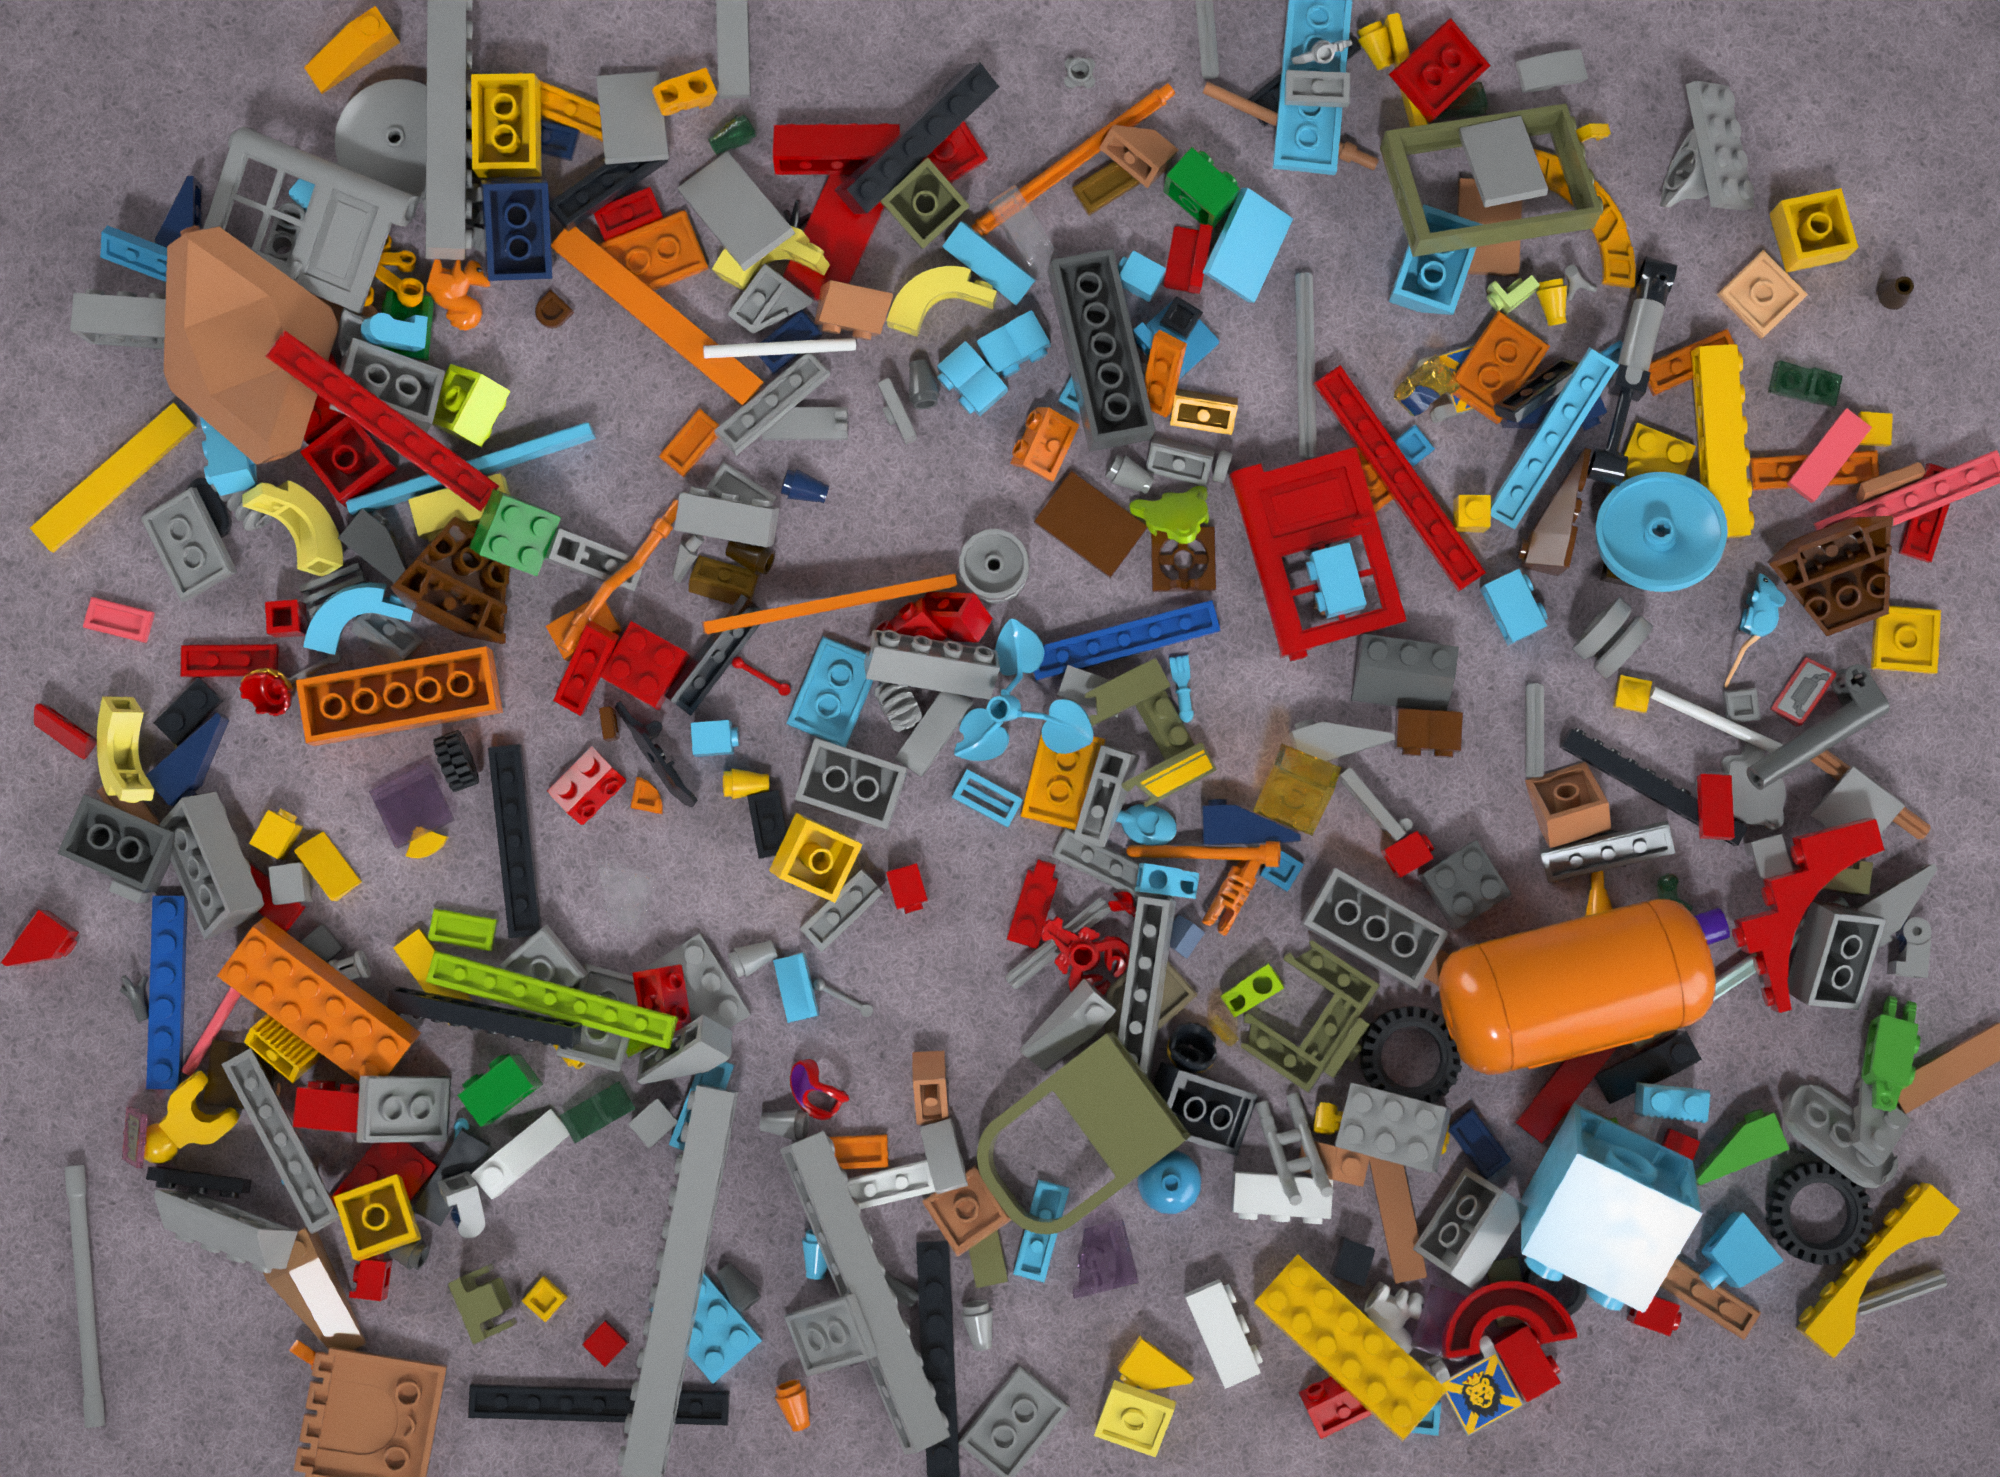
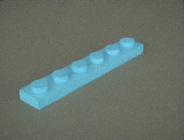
M1588 348L1491 503L1492 517L1515 530L1619 364L1596 350Z

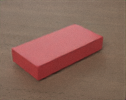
M91 597L83 628L147 643L155 613Z

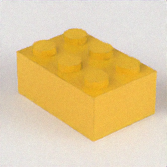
M535 73L471 74L472 170L479 178L503 176L542 177L541 83Z

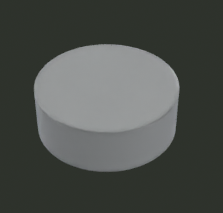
M1224 450L1220 451L1212 477L1213 481L1224 484L1233 453Z

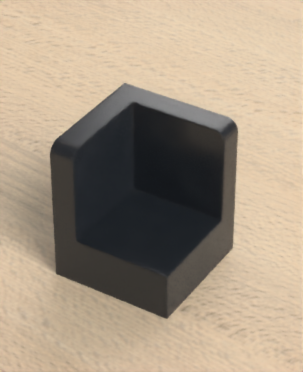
M1341 1236L1330 1274L1333 1277L1365 1286L1375 1249Z

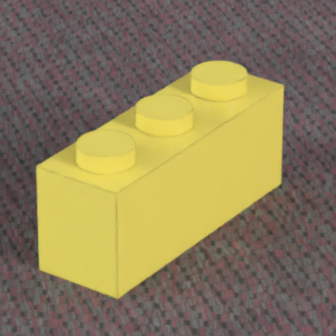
M501 473L488 476L489 479L499 485L498 491L510 495L506 478ZM448 488L408 499L417 534L423 540L428 539L429 543L453 517H457L477 528L485 510L484 507L481 512Z

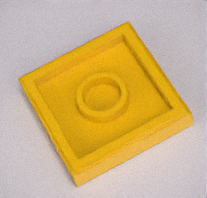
M1889 606L1888 615L1874 619L1871 669L1928 674L1938 673L1941 610Z

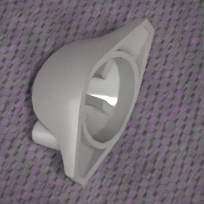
M1695 129L1690 131L1670 164L1664 180L1660 201L1661 207L1670 208L1681 200L1700 199L1708 195Z

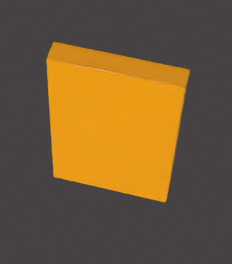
M1041 732L1020 817L1076 830L1101 745L1105 744L1106 739L1093 736V741L1090 745L1073 753L1060 754L1046 746Z

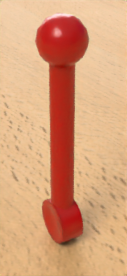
M736 656L732 660L734 668H742L775 687L780 695L787 696L790 694L791 687L788 684H780L744 663L742 657Z

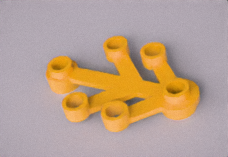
M388 235L374 276L397 292V298L402 305L415 307L423 299V284L414 278L401 280L382 265H396L402 272H411L415 268L416 256L410 251L389 253L392 239ZM372 287L369 289L364 306H369L373 303L374 289Z

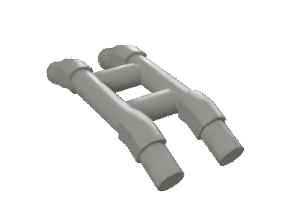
M1299 1093L1286 1096L1295 1129L1277 1133L1268 1101L1256 1103L1262 1132L1269 1146L1282 1189L1288 1197L1290 1204L1298 1205L1302 1201L1293 1174L1311 1169L1313 1180L1319 1188L1323 1197L1331 1196L1334 1190L1313 1140ZM1301 1141L1306 1157L1287 1161L1282 1146Z

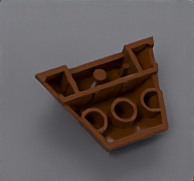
M1893 516L1855 517L1790 540L1767 561L1826 636L1889 614L1891 577L1889 575L1890 555H1892L1890 539Z
M453 517L390 588L406 608L462 636L505 644L504 618L508 607L505 605L506 585L509 584L510 566L481 556L469 547L477 528L457 517Z

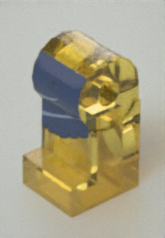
M1435 354L1396 388L1394 399L1411 416H1417L1426 411L1430 404L1445 392L1451 395L1460 388V385L1450 368Z

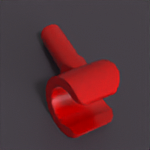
M1113 893L1118 901L1108 902L1110 910L1113 912L1126 911L1135 917L1136 907L1133 905L1131 893Z

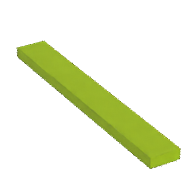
M434 951L426 982L554 1018L581 1023L583 1026L667 1049L671 1047L679 1018L440 951Z

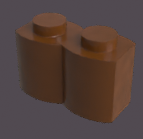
M1398 709L1396 711L1395 749L1402 750V755L1421 756V751H1434V757L1453 758V752L1461 751L1463 712Z

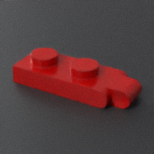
M1038 859L1035 870L1028 869L1007 940L1035 949L1038 948L1041 938L1040 934L1043 932L1042 925L1046 922L1058 883V878L1053 877L1056 864Z

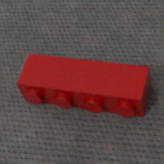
M789 123L774 125L773 163L775 175L852 174L858 167L870 160L900 135V124L849 123L828 125L819 123L816 125H796Z

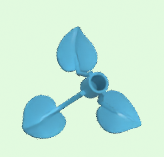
M1009 619L999 634L995 650L998 653L1000 672L1006 676L1016 674V677L1006 689L1001 690V696L993 697L988 702L987 709L976 708L966 714L959 728L964 739L957 743L954 755L972 761H985L1000 756L1006 750L1009 743V734L1001 725L1004 721H1011L1017 717L1046 720L1042 727V738L1046 746L1056 753H1073L1090 745L1093 741V727L1086 711L1076 702L1067 699L1055 700L1050 706L1049 715L1021 710L1019 700L1015 696L1010 695V692L1022 680L1023 672L1032 673L1040 667L1044 658V647L1041 639L1035 632L1017 619Z

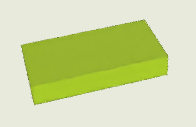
M434 908L428 940L492 951L498 920Z

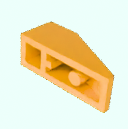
M374 6L348 23L304 68L321 94H323L400 42L377 7Z

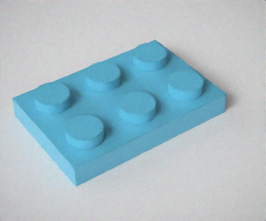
M704 1271L688 1356L713 1384L763 1339L736 1308H733L730 1300Z

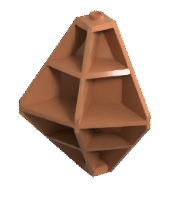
M199 226L186 228L180 232L181 237L167 246L164 375L169 388L256 465L283 459L300 449L317 394L270 361L265 355L285 330L328 361L339 328L333 309L221 227L200 230Z

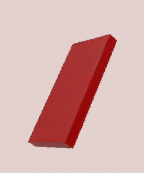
M829 175L803 231L809 238V243L818 246L824 251L823 256L830 264L825 275L793 260L789 261L783 274L784 278L815 301H819L821 286L830 280L850 284L885 209L879 202L867 214H854L835 192V189L847 178L845 175Z

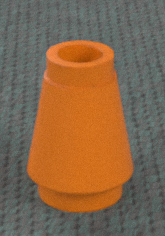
M798 1379L778 1385L775 1388L777 1395L774 1398L791 1426L792 1431L796 1432L808 1428L811 1424L809 1421L806 1387L802 1386Z

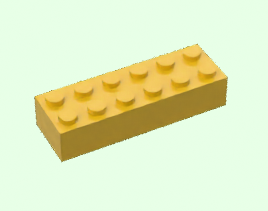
M1299 1254L1291 1260L1254 1302L1255 1307L1402 1442L1447 1392V1389Z

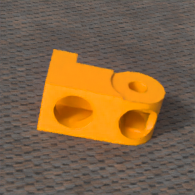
M703 68L661 82L652 89V94L661 115L668 116L681 110L695 107L701 109L710 106L717 95V91L707 68Z

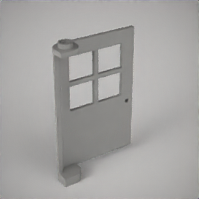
M241 127L237 131L235 130L228 141L229 152L203 229L219 226L225 230L235 200L264 212L253 247H247L310 293L357 313H362L391 225L393 223L398 226H407L415 215L420 196L401 191L256 132L255 129ZM248 158L278 169L267 205L237 194ZM285 173L315 184L303 220L274 209ZM271 215L301 227L289 263L260 251Z

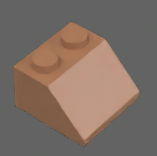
M830 280L821 286L814 324L822 325V331L840 334L842 329L852 331V337L871 340L872 336H878L882 332L893 293Z
M1586 762L1544 774L1540 778L1525 780L1540 831L1549 848L1611 830L1609 802Z

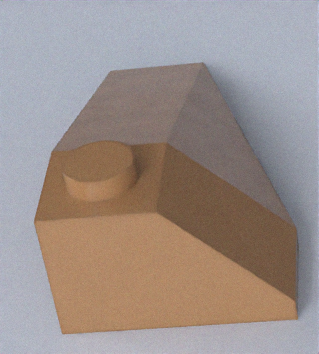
M308 1228L298 1231L286 1269H272L271 1273L263 1272L267 1283L328 1349L335 1347L353 1350L366 1344V1340L318 1232L312 1234Z

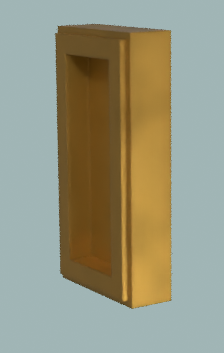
M1114 161L1074 186L1072 191L1088 216L1135 188L1141 182Z

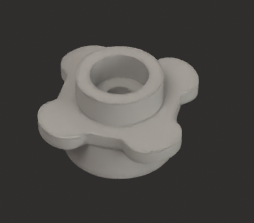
M1068 58L1065 61L1064 67L1067 69V77L1064 83L1066 87L1073 89L1076 86H1084L1086 89H1090L1095 85L1093 77L1095 62L1093 59ZM1082 71L1083 74L1079 76L1077 75V72Z

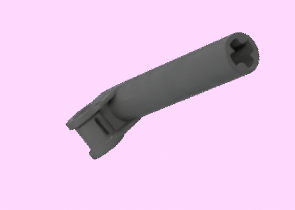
M1855 664L1847 669L1836 671L1837 675L1830 685L1841 702L1842 708L1747 768V777L1755 788L1759 790L1766 788L1889 712L1890 706L1887 698L1880 691L1870 671L1865 666Z

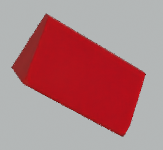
M42 703L35 705L34 725L82 760H85L96 746L97 739L49 705Z

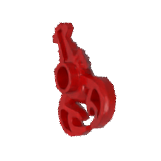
M1056 916L1054 920L1048 919L1042 925L1043 932L1040 936L1043 941L1053 939L1061 951L1055 958L1054 963L1062 971V974L1066 975L1069 965L1072 966L1070 977L1068 978L1070 992L1085 979L1104 995L1111 985L1109 980L1094 986L1095 982L1102 981L1103 976L1099 974L1083 975V971L1096 968L1100 962V952L1104 951V961L1107 970L1110 971L1112 963L1117 960L1116 969L1112 975L1115 977L1120 976L1129 964L1130 950L1128 944L1118 936L1109 935L1105 936L1104 939L1092 942L1093 939L1100 936L1095 930L1083 927L1076 935L1074 932L1062 928V918Z

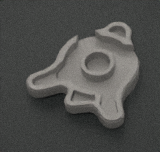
M1745 742L1743 752L1740 755L1726 756L1721 760V766L1725 771L1724 775H1732L1734 817L1746 824L1762 825L1769 830L1778 829L1784 823L1783 807L1786 797L1784 782L1780 778L1762 790L1752 785L1747 777V768L1764 758L1765 755L1763 749Z

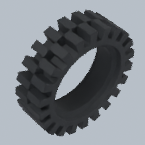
M1412 1006L1394 1008L1377 1017L1378 1019L1371 1023L1368 1028L1369 1030L1364 1034L1362 1038L1363 1047L1359 1053L1361 1055L1360 1066L1363 1069L1366 1082L1372 1088L1429 1103H1435L1439 1101L1440 1097L1446 1096L1450 1092V1087L1452 1085L1455 1086L1458 1080L1456 1077L1458 1072L1461 1073L1462 1066L1460 1065L1461 1058L1454 1039L1452 1040L1445 1018L1429 1009ZM1408 1026L1419 1027L1427 1031L1435 1039L1440 1051V1063L1434 1076L1426 1083L1415 1087H1405L1395 1083L1388 1077L1381 1061L1383 1045L1387 1038L1394 1031Z
M1824 1162L1800 1163L1795 1165L1796 1168L1787 1169L1783 1172L1784 1176L1777 1178L1773 1183L1776 1186L1774 1190H1769L1767 1195L1770 1197V1202L1765 1204V1210L1769 1214V1217H1766L1767 1225L1771 1226L1772 1231L1769 1232L1779 1242L1777 1244L1783 1250H1786L1789 1255L1817 1265H1822V1263L1836 1264L1837 1260L1845 1261L1850 1258L1848 1254L1851 1252L1856 1254L1861 1249L1858 1247L1859 1243H1865L1868 1239V1236L1865 1235L1866 1229L1871 1230L1873 1224L1868 1222L1869 1215L1873 1216V1208L1868 1207L1867 1202H1870L1871 1199L1869 1194L1864 1193L1863 1189L1865 1187L1857 1185L1833 1166ZM1812 1183H1827L1842 1195L1847 1208V1218L1843 1229L1836 1237L1827 1242L1812 1243L1804 1240L1794 1229L1790 1218V1208L1794 1197L1802 1188Z

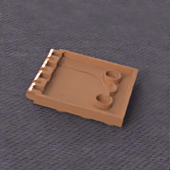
M330 1347L328 1353L316 1352L312 1376L324 1379L323 1382L310 1381L305 1408L316 1410L317 1415L304 1414L299 1441L311 1443V1447L298 1446L293 1470L305 1473V1477H427L447 1365Z

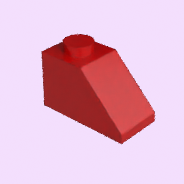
M927 592L923 598L926 602V610L947 632V638L955 642L978 643L993 620L975 593Z
M38 910L0 963L4 966H21L60 959L62 956L66 957L77 944L75 938L79 931L51 911Z

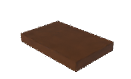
M1072 471L1034 521V524L1110 579L1147 530L1143 522Z

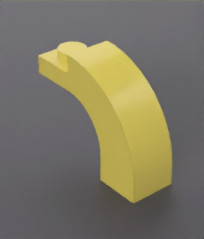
M791 226L795 234L747 270L743 271L726 249L722 251L712 270L720 279L745 291L765 263L769 264L782 259L793 260L822 275H825L830 264L823 256L824 251L821 248L809 243V238L801 229Z
M959 266L933 268L915 276L901 289L891 306L887 318V326L918 337L926 313L939 301L957 298L993 309L997 300V291L993 290V286L981 280H975L974 283L970 282L971 269Z
M287 480L278 487L271 483L261 482L242 495L243 507L273 516L289 530L296 544L297 569L323 577L343 566V551L341 540L338 539V530L327 510L309 491Z
M102 696L97 724V758L104 789L107 795H117L120 801L129 803L152 801L154 788L142 770L138 750L139 732L144 712L134 697Z

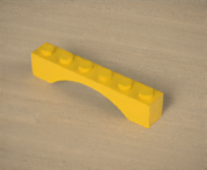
M1921 1182L1919 1185L1917 1183L1912 1185L1903 1196L1905 1199L1904 1203L1898 1209L1893 1208L1886 1214L1882 1221L1885 1225L1877 1234L1875 1232L1871 1233L1866 1242L1862 1243V1248H1864L1856 1258L1851 1257L1844 1263L1841 1268L1843 1274L1835 1283L1833 1281L1829 1282L1820 1292L1821 1299L1814 1308L1809 1306L1800 1315L1798 1320L1801 1323L1796 1329L1824 1354L1835 1358L1855 1335L1859 1300L1867 1281L1876 1268L1890 1254L1904 1245L1925 1237L1940 1235L1961 1211L1931 1184Z

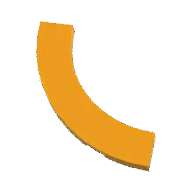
M1534 149L1548 189L1554 191L1573 205L1558 156ZM1594 180L1596 194L1601 197L1603 202V213L1600 215L1595 227L1591 229L1600 251L1602 284L1633 289L1635 287L1636 274L1635 254L1626 229L1627 225L1609 194Z

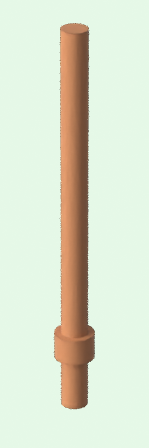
M1207 81L1203 94L1276 126L1278 113ZM1348 141L1345 143L1339 142V159L1347 163L1353 161L1374 171L1379 161L1378 158L1358 150L1357 145Z

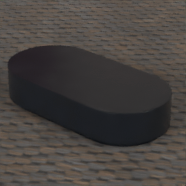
M206 478L193 480L187 489L191 487L197 488L220 537H225L231 529L232 521L224 501L220 499L219 493L215 492L211 485L208 484Z

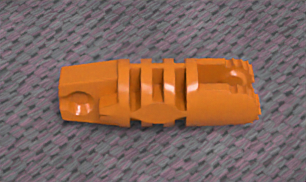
M1240 860L1237 866H1232L1227 874V878L1218 890L1217 896L1213 899L1202 919V923L1207 926L1213 925L1223 908H1226L1217 929L1218 933L1223 936L1228 934L1240 912V908L1244 905L1250 890L1253 889L1256 883L1255 875L1261 865L1259 860Z

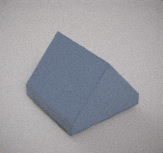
M1178 914L1173 922L1170 948L1188 959L1205 932Z

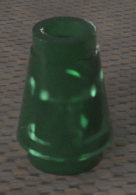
M745 114L740 117L735 115L715 132L713 136L709 137L708 141L714 152L718 155L752 143L751 139L757 137V134Z

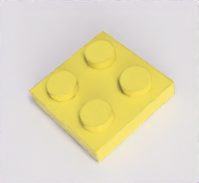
M1114 1380L1097 1423L1094 1436L1156 1457L1174 1412L1176 1401Z

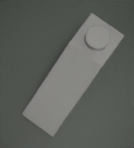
M557 528L544 560L605 582L632 560L633 557ZM643 566L619 587L635 591Z
M1313 719L1294 724L1296 730L1289 733L1300 770L1395 740L1394 733L1328 722L1314 724Z
M1101 745L1073 838L1105 847L1128 794L1121 784L1134 777L1140 755L1113 746Z
M1934 863L1921 866L1852 907L1886 919L1878 948L1892 941L1891 934L1900 930L1937 871Z
M1083 979L1020 1048V1052L1044 1071L1094 1036L1116 1012V1009L1102 993Z
M705 1015L700 1016L674 1033L670 1049L655 1045L640 1055L637 1082L647 1084L712 1070L730 1058L732 1052V1031Z

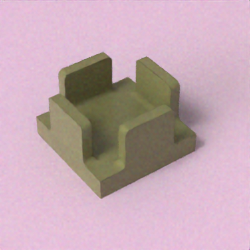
M492 1263L448 1283L473 1345L517 1324L515 1317L495 1326L491 1318L502 1314L504 1310L513 1306V1302L501 1277L480 1286L476 1284L474 1278L494 1269Z

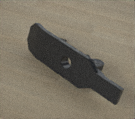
M621 701L617 702L614 708L631 731L636 744L668 791L684 805L693 808L698 800L685 787L673 768L675 762L671 761L666 764V756L658 744L653 745L651 742L660 734L662 724L659 721H653L645 726L629 714Z

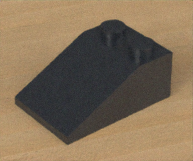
M1161 1061L1153 1085L1191 1135L1186 1141L1238 1156L1259 1095L1195 1072L1185 1071L1178 1066L1176 1067Z

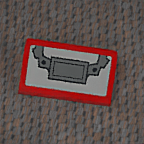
M1805 657L1770 710L1795 727L1802 726L1837 673Z

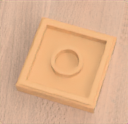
M1764 250L1717 294L1760 339L1769 333L1808 295Z

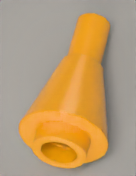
M1604 872L1591 873L1592 889L1589 893L1585 916L1613 909L1607 890L1604 887Z

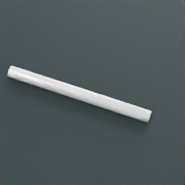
M855 338L708 345L703 346L704 359L855 351L856 340Z
M1656 686L1650 694V698L1767 752L1772 753L1783 746V744Z

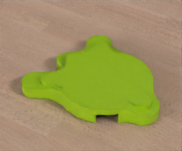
M1195 486L1184 493L1166 492L1162 494V499L1156 501L1137 499L1129 504L1131 514L1143 518L1146 521V527L1153 535H1157V530L1167 532L1168 539L1175 540L1180 544L1193 542L1201 531L1200 524L1203 522L1208 524L1209 521L1208 506L1205 502L1208 492L1204 486Z

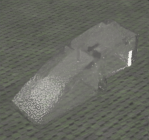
M1013 185L989 201L988 208L1004 230L1006 238L1030 274L1037 279L1036 282L1041 287L1049 282L1048 269L1051 260L1059 259L1060 257L1016 185Z

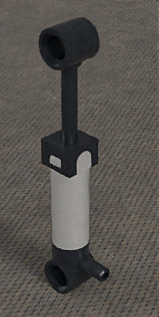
M1647 256L1642 262L1636 282L1637 291L1618 360L1619 366L1612 375L1608 394L1619 396L1606 449L1596 448L1594 450L1588 467V479L1618 487L1623 480L1628 456L1620 454L1618 450L1631 400L1638 402L1647 390L1651 374L1649 368L1667 297L1675 280L1676 264Z

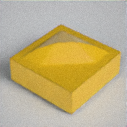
M1620 675L1618 677L1613 707L1646 713L1652 681Z

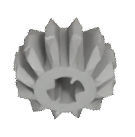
M882 682L881 685L875 688L874 695L893 730L897 732L904 729L907 730L921 721L922 713L908 686Z

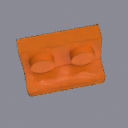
M1037 407L1026 419L1025 426L1027 428L1022 438L1013 447V458L1010 464L1015 467H1023L1047 481L1054 482L1079 424L1049 407Z

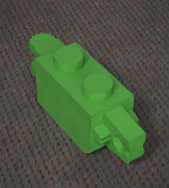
M1893 996L1886 998L1882 1014L1870 1021L1861 1077L1864 1082L1872 1085V1107L1888 1112L1895 1110L1901 1090L1911 1085L1914 1080L1916 1068L1912 1066L1913 1057L1917 1053L1921 1042L1920 1035H1917L1919 1024L1915 1023L1917 1004L1907 1001L1903 1008L1902 1020L1895 1018L1897 999Z

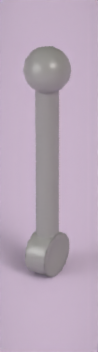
M338 652L335 655L328 654V657L323 661L290 678L287 677L292 686L296 680L302 679L330 663L338 664L341 656Z
M820 978L813 981L812 985L816 991L823 990L860 1010L864 1017L872 1015L873 1008L871 1005L860 1004L825 985L824 980Z

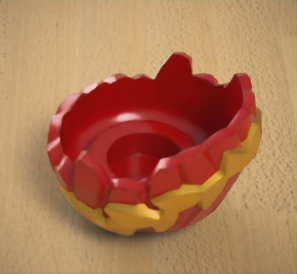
M272 668L257 669L248 673L240 681L241 686L239 690L241 698L248 699L249 702L253 703L257 714L268 713L269 715L279 716L290 709L293 689L290 681L282 672Z

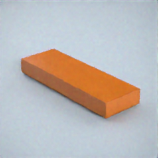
M1728 328L1652 361L1649 368L1651 374L1648 382L1652 396L1693 379L1692 350L1699 346L1735 344Z
M1158 330L1153 337L1144 382L1151 411L1166 418L1172 411L1187 343Z

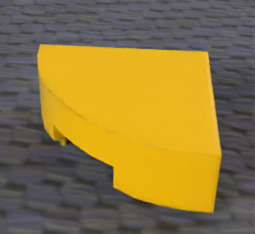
M1589 123L1576 130L1579 142H1584L1590 138H1596V141L1611 134L1608 124Z
M416 826L406 857H428L440 850L445 845L448 837Z

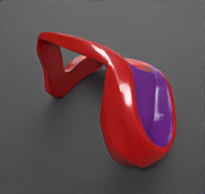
M804 1059L794 1064L790 1074L791 1091L803 1112H807L810 1117L818 1120H828L838 1112L842 1103H847L850 1100L846 1091H840L833 1086L819 1082V1067L816 1061ZM814 1090L821 1091L836 1099L828 1112L812 1105L808 1100V1094Z

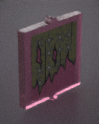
M127 1106L125 1129L123 1131L122 1160L135 1168H143L148 1115L133 1106Z

